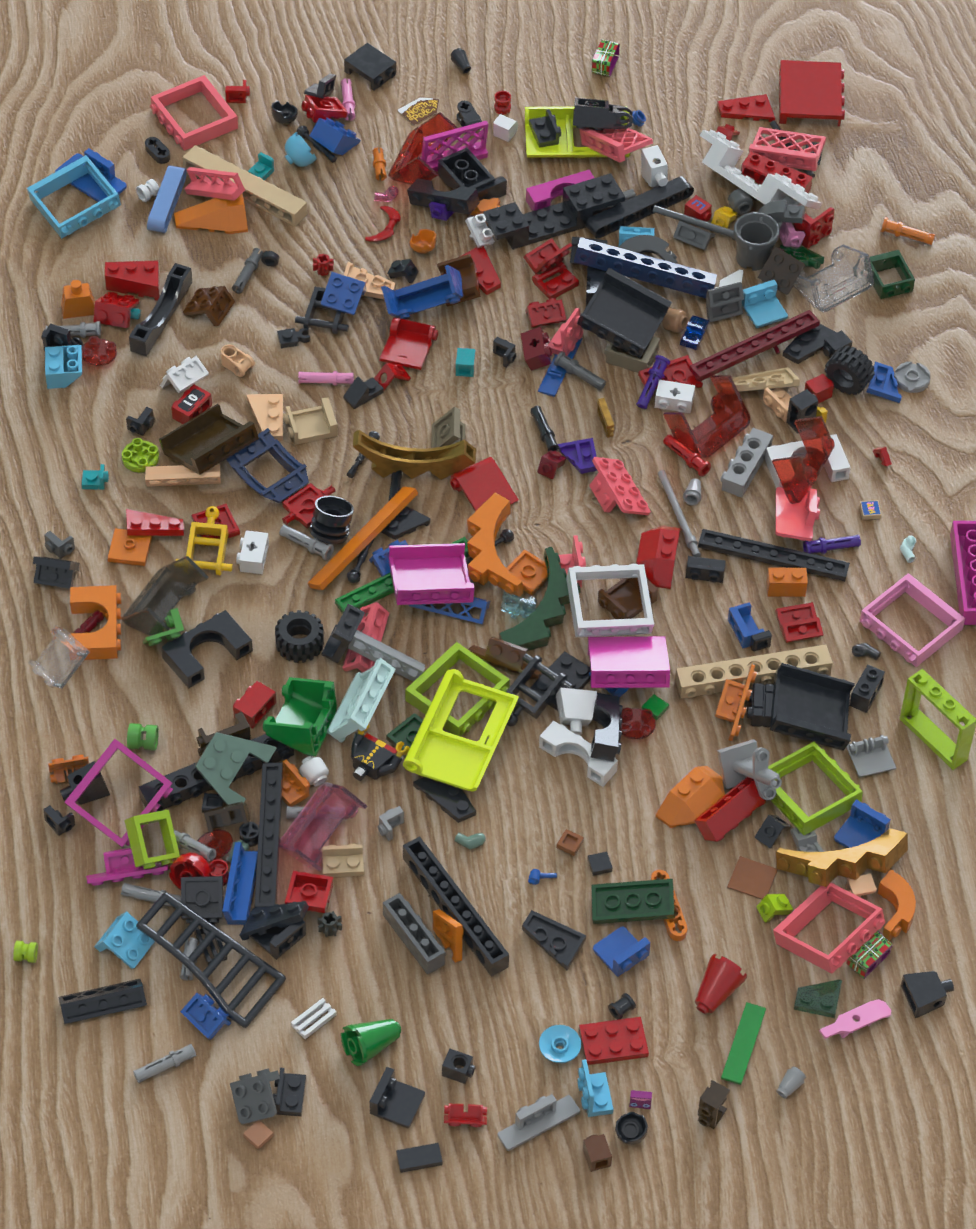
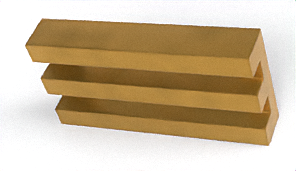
M600 398L597 400L599 419L606 437H614V422L605 399Z

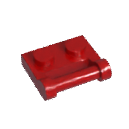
M562 261L544 273L532 276L533 283L548 299L557 298L579 286V280L566 268ZM558 272L560 273L559 276L545 283L543 282V280L557 274Z

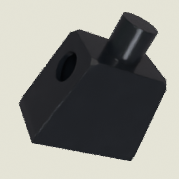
M95 761L67 776L70 786L60 790L64 801L67 800L96 763ZM101 772L77 800L80 805L110 795Z
M935 971L904 974L902 977L901 987L915 1018L942 1007L946 1001V993L954 991L952 980L940 981Z

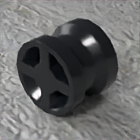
M254 822L243 823L239 828L240 840L248 843L249 847L256 846L259 838L258 825Z

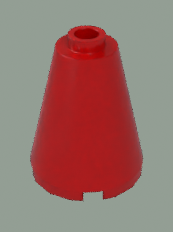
M713 954L709 959L695 999L697 1010L703 1014L713 1013L747 979L746 973L744 976L740 973L742 968L726 957L715 958L717 954Z

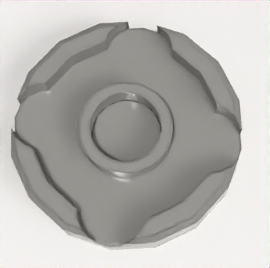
M905 362L900 364L895 370L894 377L897 380L898 387L903 391L918 393L925 390L930 383V372L920 363L912 364V362Z

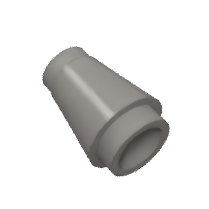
M696 478L690 480L683 494L685 502L689 505H696L702 499L701 481Z
M796 1067L788 1069L776 1092L786 1099L804 1084L805 1074Z

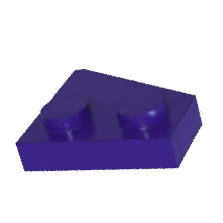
M593 438L558 444L559 451L581 474L597 471L592 462L593 458L597 457Z

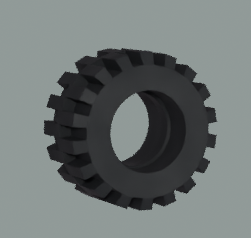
M850 346L840 347L826 363V368L824 369L826 377L833 382L834 387L848 395L861 393L875 375V368L872 365V361L868 359V356L863 354L861 350H857L855 347L851 348Z
M297 610L296 613L291 611L289 615L284 614L275 626L277 651L280 652L282 657L286 656V660H294L295 663H298V661L304 663L307 659L313 660L314 656L320 654L324 645V632L321 620L319 618L316 619L315 614L310 615L308 611L301 612V610ZM302 634L306 635L307 637L297 639L293 638L292 636Z

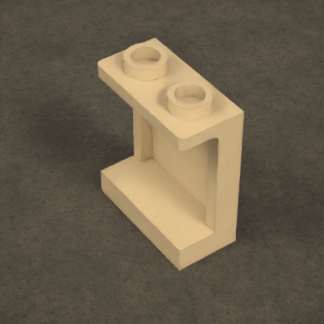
M329 397L322 398V406L291 412L290 406H286V413L283 414L285 425H289V438H293L295 445L338 436L337 422Z

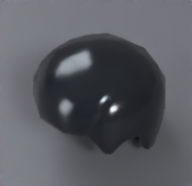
M275 101L272 103L271 113L276 122L286 124L293 122L297 118L298 109L294 105L289 104V102L282 105L280 101Z
M629 1112L622 1115L616 1121L615 1132L618 1139L623 1143L634 1145L640 1143L647 1135L648 1124L643 1115Z

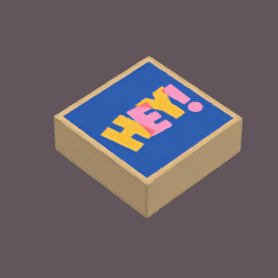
M879 500L860 501L859 506L862 520L881 519Z

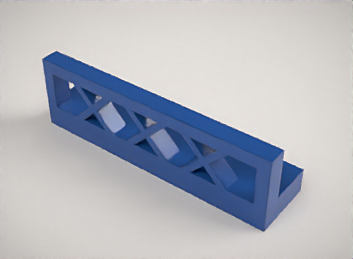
M474 597L473 602L461 603L464 611L459 614L454 613L450 607L454 603H445L446 606L441 609L435 608L434 604H430L431 607L425 606L427 604L409 606L483 624L486 610L489 609L491 601ZM473 607L482 608L480 619L473 618L468 610Z
M235 842L222 910L228 925H245L250 914L256 881L258 851H244L241 842Z

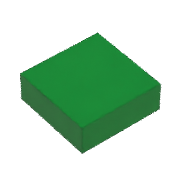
M653 694L642 705L641 710L658 720L669 708V704Z

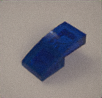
M692 315L687 324L686 331L680 340V345L697 350L710 320Z

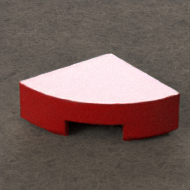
M886 447L873 449L875 457L880 458L883 466L892 464Z

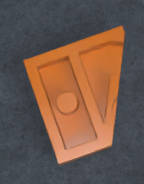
M440 909L433 911V931L440 938L445 949L450 948L452 950L453 961L455 963L462 961L463 925Z

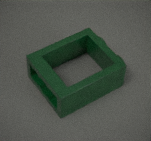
M899 250L866 257L864 270L880 299L913 292L915 278ZM896 268L902 281L884 285L877 272Z

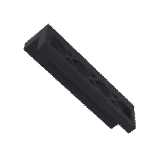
M141 979L58 997L64 1024L147 1006Z

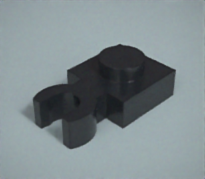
M295 328L277 331L281 349L299 346L298 342L300 341L303 343L310 342L308 328H302L299 331H295Z

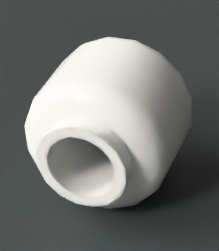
M308 756L302 761L303 764L299 771L302 777L309 781L310 785L316 787L328 779L329 770L322 758Z

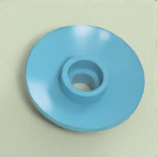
M554 1025L547 1028L541 1034L539 1048L542 1055L549 1061L566 1063L576 1058L579 1054L581 1039L574 1029L565 1025ZM557 1046H562L563 1049H558V1048H556V1047H557Z

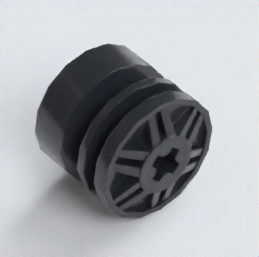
M336 496L318 498L314 505L313 518L309 530L311 535L315 539L328 544L345 542L349 536L350 523L354 512L353 505L349 501Z

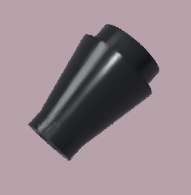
M462 48L452 51V62L463 73H468L472 68L466 51L462 50Z

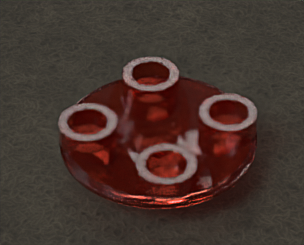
M97 336L90 337L89 341L82 346L83 360L94 366L110 364L117 356L116 344L112 341L99 339Z
M629 707L622 709L620 716L622 724L619 730H622L623 736L630 739H643L654 732L656 722L651 710L631 709Z

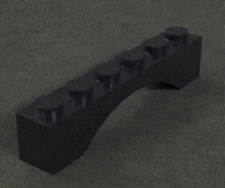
M177 263L174 264L167 275L162 293L154 309L144 321L135 326L129 336L131 352L144 356L149 354L193 283L190 267Z

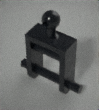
M314 287L305 317L296 316L295 323L303 324V328H308V330L310 325L332 329V334L336 335L339 330L348 332L349 325L341 324L345 313L322 306L321 301L326 288ZM316 307L337 311L334 322L313 319Z
M526 653L522 660L528 663V665L510 686L507 693L517 696L519 691H521L537 703L533 707L519 697L516 702L517 706L513 709L506 725H516L518 716L523 710L537 719L560 688L572 689L573 685L566 681L568 676L563 672L558 675L541 664L542 658L536 655L533 658ZM536 670L554 681L543 696L525 685Z

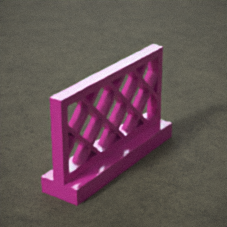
M483 121L423 137L422 157L419 158L418 163L424 173L429 174L438 171V160L465 148H468L478 160L488 158V151L486 150L488 122ZM482 128L478 134L475 133L478 129ZM466 132H467V134H466L465 136H463L462 138H460V136H461L463 133H466ZM471 136H474L470 142L467 141ZM447 137H451L447 142H444ZM455 140H458L454 146H451ZM436 141L433 145L428 146L429 142ZM440 144L443 145L438 151L435 150Z

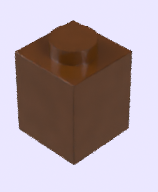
M604 1134L591 1135L583 1140V1152L591 1172L611 1166L612 1154Z

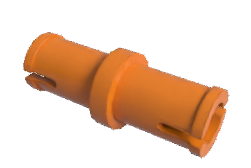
M377 147L372 151L374 157L373 167L376 179L379 181L380 175L381 181L387 178L385 171L386 160L384 159L383 149L379 148V153Z

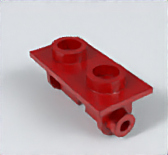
M449 1103V1105H444V1114H448L444 1115V1123H448L449 1126L469 1124L471 1127H481L482 1125H487V1107H483V1105L468 1104V1112H464V1104Z

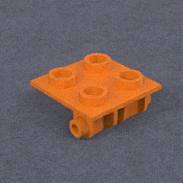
M75 755L70 760L64 761V758L52 760V763H48L49 773L54 772V774L50 775L51 783L65 782L64 771H66V776H68V770H72L73 773L74 769L78 770L89 764L88 756Z

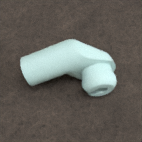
M914 536L905 538L900 546V551L908 563L916 559L912 552L916 543Z

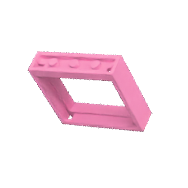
M909 573L862 610L860 622L865 628L871 630L880 640L886 642L892 650L897 651L907 662L912 663L915 667L962 631L965 621L961 614ZM905 592L948 626L946 630L920 651L913 648L875 617Z

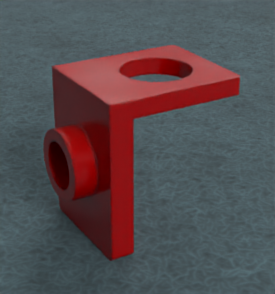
M729 124L718 126L716 131L724 134L729 141L732 140L733 135L740 134V131L735 130V127Z
M385 363L374 379L385 390L394 378L409 381L411 377L403 366ZM386 373L387 380L385 383H382L381 377Z

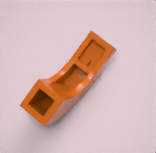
M890 870L879 883L877 894L887 899L896 910L895 915L883 928L882 935L888 941L892 937L896 938L901 930L905 933L908 932L916 907L915 895L909 883L898 873Z

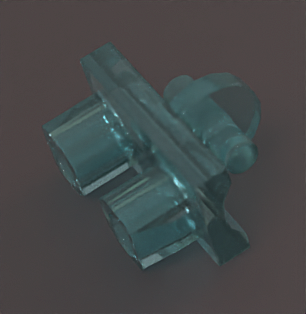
M504 592L501 611L510 613L512 619H516L517 616L527 618L536 610V598L528 597L525 599Z

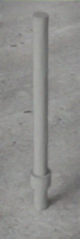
M660 470L658 476L683 531L685 543L690 548L694 557H700L701 554L697 547L698 542L689 529L665 471Z

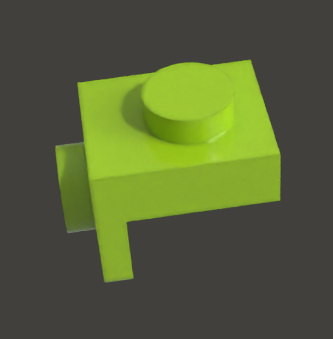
M767 894L757 905V910L764 922H769L775 915H790L794 910L785 894Z

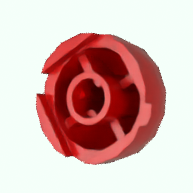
M197 853L182 854L170 866L171 872L169 877L180 890L181 877H211L208 861Z

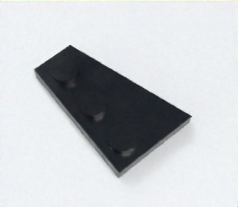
M427 777L413 781V786L417 790L420 789L429 800H433L440 805L441 809L459 823L476 816V810L463 789Z
M306 901L253 908L239 936L242 941L250 938L249 935L259 933V935L265 934L272 927L283 928L303 921L309 906Z
M531 910L522 925V930L566 970L569 969L586 940V935Z

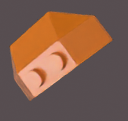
M708 766L695 767L670 790L655 817L670 828L679 825L695 824L694 820L725 795L722 776Z

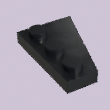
M820 324L818 327L798 335L786 347L782 356L799 364L814 356L815 352L823 349L824 339L837 332Z

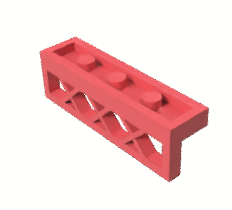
M193 167L187 169L192 182L184 188L186 194L235 200L245 191L238 173Z
M376 602L360 608L365 614L357 630L381 642L389 612ZM348 649L342 669L347 672L358 668L363 673L373 667L375 662Z

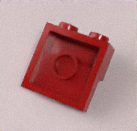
M305 95L301 105L302 111L307 112V118L312 119L314 123H317L319 118L324 120L330 119V117L334 119L346 118L348 113L337 97H324L322 99Z
M293 871L285 904L306 901L309 906L307 911L325 913L333 889V877Z

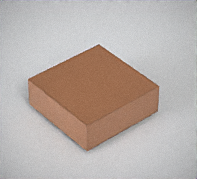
M260 1120L256 1121L243 1133V1137L258 1150L274 1136V1133Z

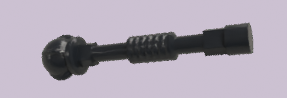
M299 126L297 128L298 135L303 139L307 138L332 163L337 160L335 155L329 153L323 145L309 136L310 132L306 126Z
M371 431L369 433L370 437L377 440L380 439L378 432ZM361 453L357 456L355 464L347 472L349 478L354 477L358 466L366 458Z
M504 529L500 534V538L495 541V546L502 542L513 541V531ZM472 557L465 559L467 566L473 560Z
M374 539L360 552L356 567L347 573V579L350 583L354 584L360 581V567L365 562L369 553L368 549L372 546Z

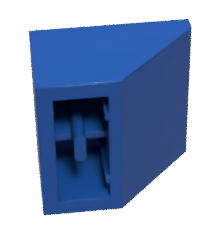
M319 118L309 135L328 150L339 155L345 154L361 141L356 137L357 134L350 129H344V124L339 121L334 122L329 118L326 120Z

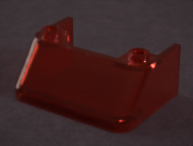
M439 112L412 130L407 136L388 176L394 181L412 185L417 178L431 181L437 177L438 173L420 158L422 157L423 137L457 129L458 127ZM447 137L444 142H447L451 137ZM436 141L429 142L428 146L433 145ZM440 144L435 150L438 151L443 145Z
M713 375L710 377L718 392L711 399V408L714 413L693 430H691L684 413L665 412L663 414L674 438L691 452L700 454L701 458L710 457L750 424V414L731 375Z
M822 416L795 420V425L807 451L803 461L800 456L772 460L788 501L791 504L802 501L815 484L834 449V440L831 438Z

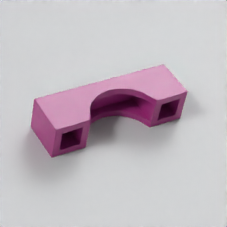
M589 169L526 188V202L532 211L548 207L553 199L563 195V187L593 179L594 176Z

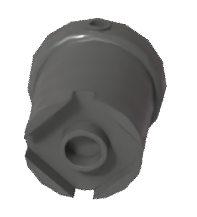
M752 212L744 214L735 222L736 260L741 267L747 269V266L752 267V271L763 269L779 237L780 228L771 216Z

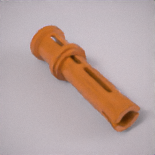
M885 217L881 229L883 233L889 232L895 234L896 237L904 236L932 245L935 234L907 227L904 223L888 220L887 217Z

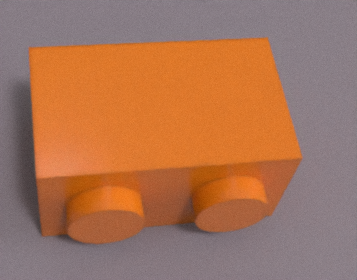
M768 568L766 581L767 596L805 597L808 584L807 569Z

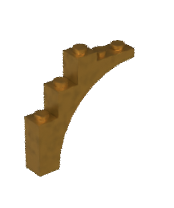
M357 430L353 434V447L372 462L371 469L382 478L401 470L411 479L430 471L442 480L476 463V448L465 439L447 446L418 449L387 444L368 436L361 430Z
M889 828L881 836L870 842L852 848L828 852H804L779 848L776 851V868L808 877L809 883L827 887L837 876L857 880L867 869L886 873L908 851V833Z

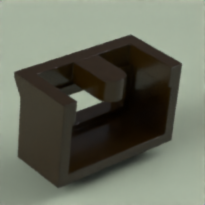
M242 801L209 809L208 812L204 813L209 832H213L216 828L240 822L246 824L251 820L247 804H243Z
M711 1080L710 1088L707 1087L700 1097L698 1121L705 1127L709 1126L715 1129L727 1111V1108L722 1105L727 1100L726 1097L730 1090Z

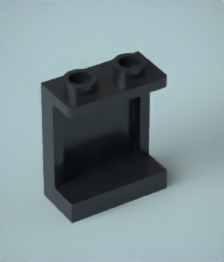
M366 43L344 59V72L350 75L355 71L370 81L373 91L381 87L397 73L396 61L369 43Z
M347 604L321 655L338 663L351 643L365 612Z

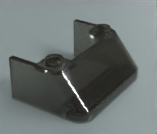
M188 556L170 563L154 574L122 616L121 620L127 626L149 636L169 631L170 627L164 622L169 610L173 609L182 597L186 595L188 597L191 596L196 590L195 586L209 577Z

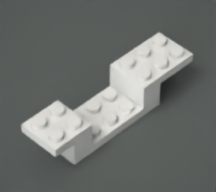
M711 129L710 131L702 130L699 136L712 144L702 163L763 204L783 200L787 195L806 207L820 209L822 203L817 201V196L812 193L808 194L802 186L791 183L792 180L785 175L768 173L762 185L755 184L754 179L747 175L745 177L741 174L742 171L734 167L743 153L738 148L740 145L732 140H727L726 136L720 132H715Z

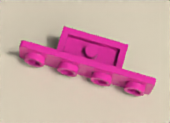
M131 848L103 852L106 872L87 875L86 879L87 884L91 883L93 886L101 885L107 880L120 882L125 877L132 876L133 879L144 877V874L152 873V875L164 874V871L168 870V865L162 866L161 863H157L156 867L144 869L143 866L135 867Z

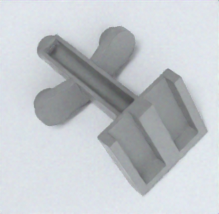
M753 739L717 750L723 784L726 789L735 787L746 777L754 779L762 799L772 800L776 796V789L781 786L782 780L778 773L768 768L770 753L765 748H758L757 741Z

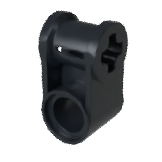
M464 100L458 103L457 109L459 112L456 118L461 127L482 122L481 117L469 101Z

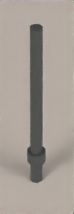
M656 205L654 206L653 212L732 237V240H735L733 230Z

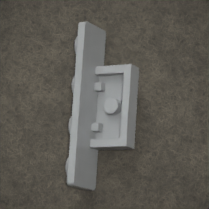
M553 1094L547 1097H540L534 1104L520 1108L515 1116V1124L498 1132V1138L506 1150L510 1151L580 1113V1109L570 1095L558 1101Z

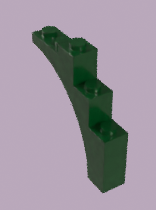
M552 546L545 548L543 558L547 568L548 587L543 600L536 610L524 621L513 628L499 633V639L528 649L527 651L548 646L549 638L551 637L549 627L563 623L564 615H566L564 605L570 603L566 571L564 568L561 569L559 555L557 552H554ZM577 582L578 592L581 593L579 583Z

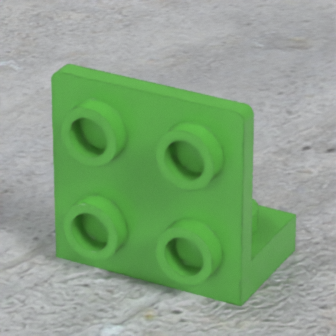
M178 608L169 610L165 617L166 626L168 629L171 628V630L148 636L143 640V644L148 643L149 646H153L162 642L164 638L170 641L181 636L180 634L184 631Z

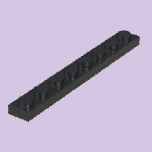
M707 529L702 530L698 542V548L784 568H806L807 573L844 582L850 565L849 562Z
M263 763L255 908L277 904L283 763Z

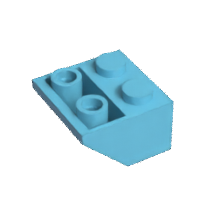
M81 345L45 347L47 389L66 388L82 375Z

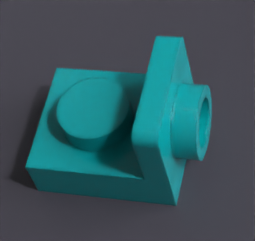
M260 152L258 154V162L248 172L266 180L274 172V159Z
M101 464L100 470H83L82 489L105 490V482H109V471H105V464Z

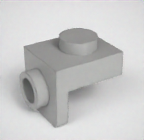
M398 806L387 810L379 816L378 830L382 836H386L388 841L393 839L392 828L404 823V811Z

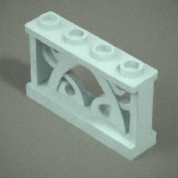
M379 658L370 669L363 673H356L327 729V733L339 742H343L346 736L356 730H365L396 669L382 658Z

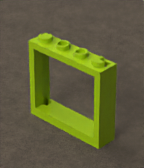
M456 642L405 689V701L426 715L431 701L422 694L459 660L494 683V689L507 692L510 688V679ZM482 698L459 720L449 715L444 729L451 734L461 737L466 731H470L472 725L481 721L485 713L495 707L496 702Z
M923 669L919 670L907 680L900 720L952 770H955L968 760L976 728V718ZM921 695L959 729L956 744L919 710Z
M815 742L768 766L770 770L778 773L781 778L813 761L846 795V797L808 817L781 787L777 788L776 796L771 802L804 836L850 811L855 800L862 802L863 795L859 785L855 784L850 779L848 773L844 772L837 762L831 759L825 750L821 749Z

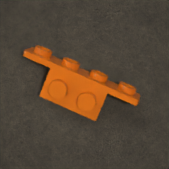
M753 664L749 669L745 685L726 679L715 717L733 722L728 739L730 741L733 740L734 736L738 737L741 725H738L740 718H744L746 707H743L745 700L749 701L752 692L749 689L750 682L754 683L757 672L754 671L755 665Z

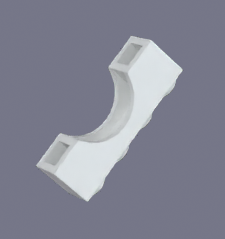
M553 721L540 735L539 748L554 757L565 753L580 756L588 765L587 777L602 787L617 772L618 760L616 758L614 762L591 758V743L584 740L579 734H574L562 724Z

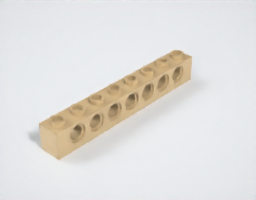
M820 645L677 668L675 682L680 699L693 698L699 695H712L722 692L726 679L745 685L752 664L755 665L754 671L757 672L754 683L766 685L774 684L775 672L781 663L791 664L795 667L826 675L831 674L833 663L827 645ZM750 682L749 688L753 687L754 683Z

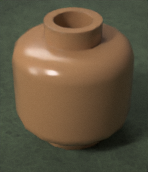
M669 308L662 320V325L667 331L680 333L687 328L689 319L683 310Z

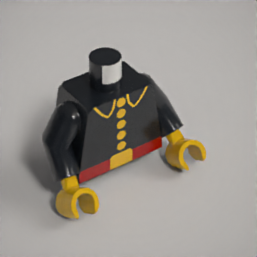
M368 724L365 730L355 732L352 741L351 758L353 760V767L356 769L353 772V777L358 781H362L367 775L377 780L381 776L394 773L403 759L402 756L407 755L410 747L406 746L402 751L401 749L404 746L402 741L396 744L395 749L369 733L364 735V731L370 728V724Z

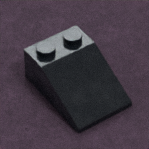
M468 148L438 160V176L447 186L453 189L461 186L479 189L495 181V178Z

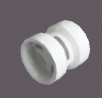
M153 179L146 181L145 185L141 184L136 187L137 195L143 202H147L152 196H157L159 186Z

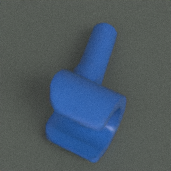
M533 869L530 872L528 882L536 885L539 884L540 879L557 878V873H541L540 870Z

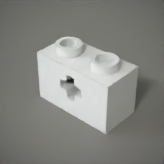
M659 380L655 397V408L691 413L695 385Z
M245 532L244 538L240 540V549L242 550L241 553L238 552L236 563L240 566V572L263 574L269 547L268 533Z

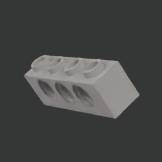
M752 428L751 432L745 435L743 445L739 446L736 451L735 459L732 458L729 462L728 471H724L720 481L722 482L723 491L741 498L743 497L765 459L766 448L772 446L773 435L756 428Z

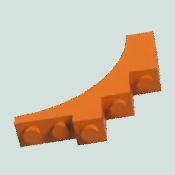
M494 493L467 519L468 533L473 536L467 542L468 554L473 558L468 564L469 577L474 582L482 585L490 581L494 586H498L508 594L519 598L523 594L522 581L502 564L495 549L497 533L502 523L511 513L510 500Z

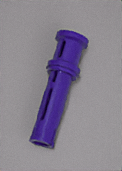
M661 355L655 356L656 361L648 371L650 376L636 403L641 409H647L659 380L664 378L663 373L667 365H670V360Z
M857 534L827 540L822 537L813 541L805 540L803 541V552L825 554L829 550L861 546V538Z

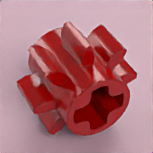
M319 254L317 258H313V271H317L318 275H328L330 271H334V259H330L328 254Z

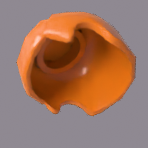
M421 229L418 235L412 234L409 242L410 247L417 253H429L436 246L437 234L430 229Z

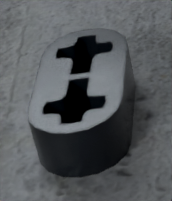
M156 137L146 139L145 150L157 163L165 164L169 162V149Z

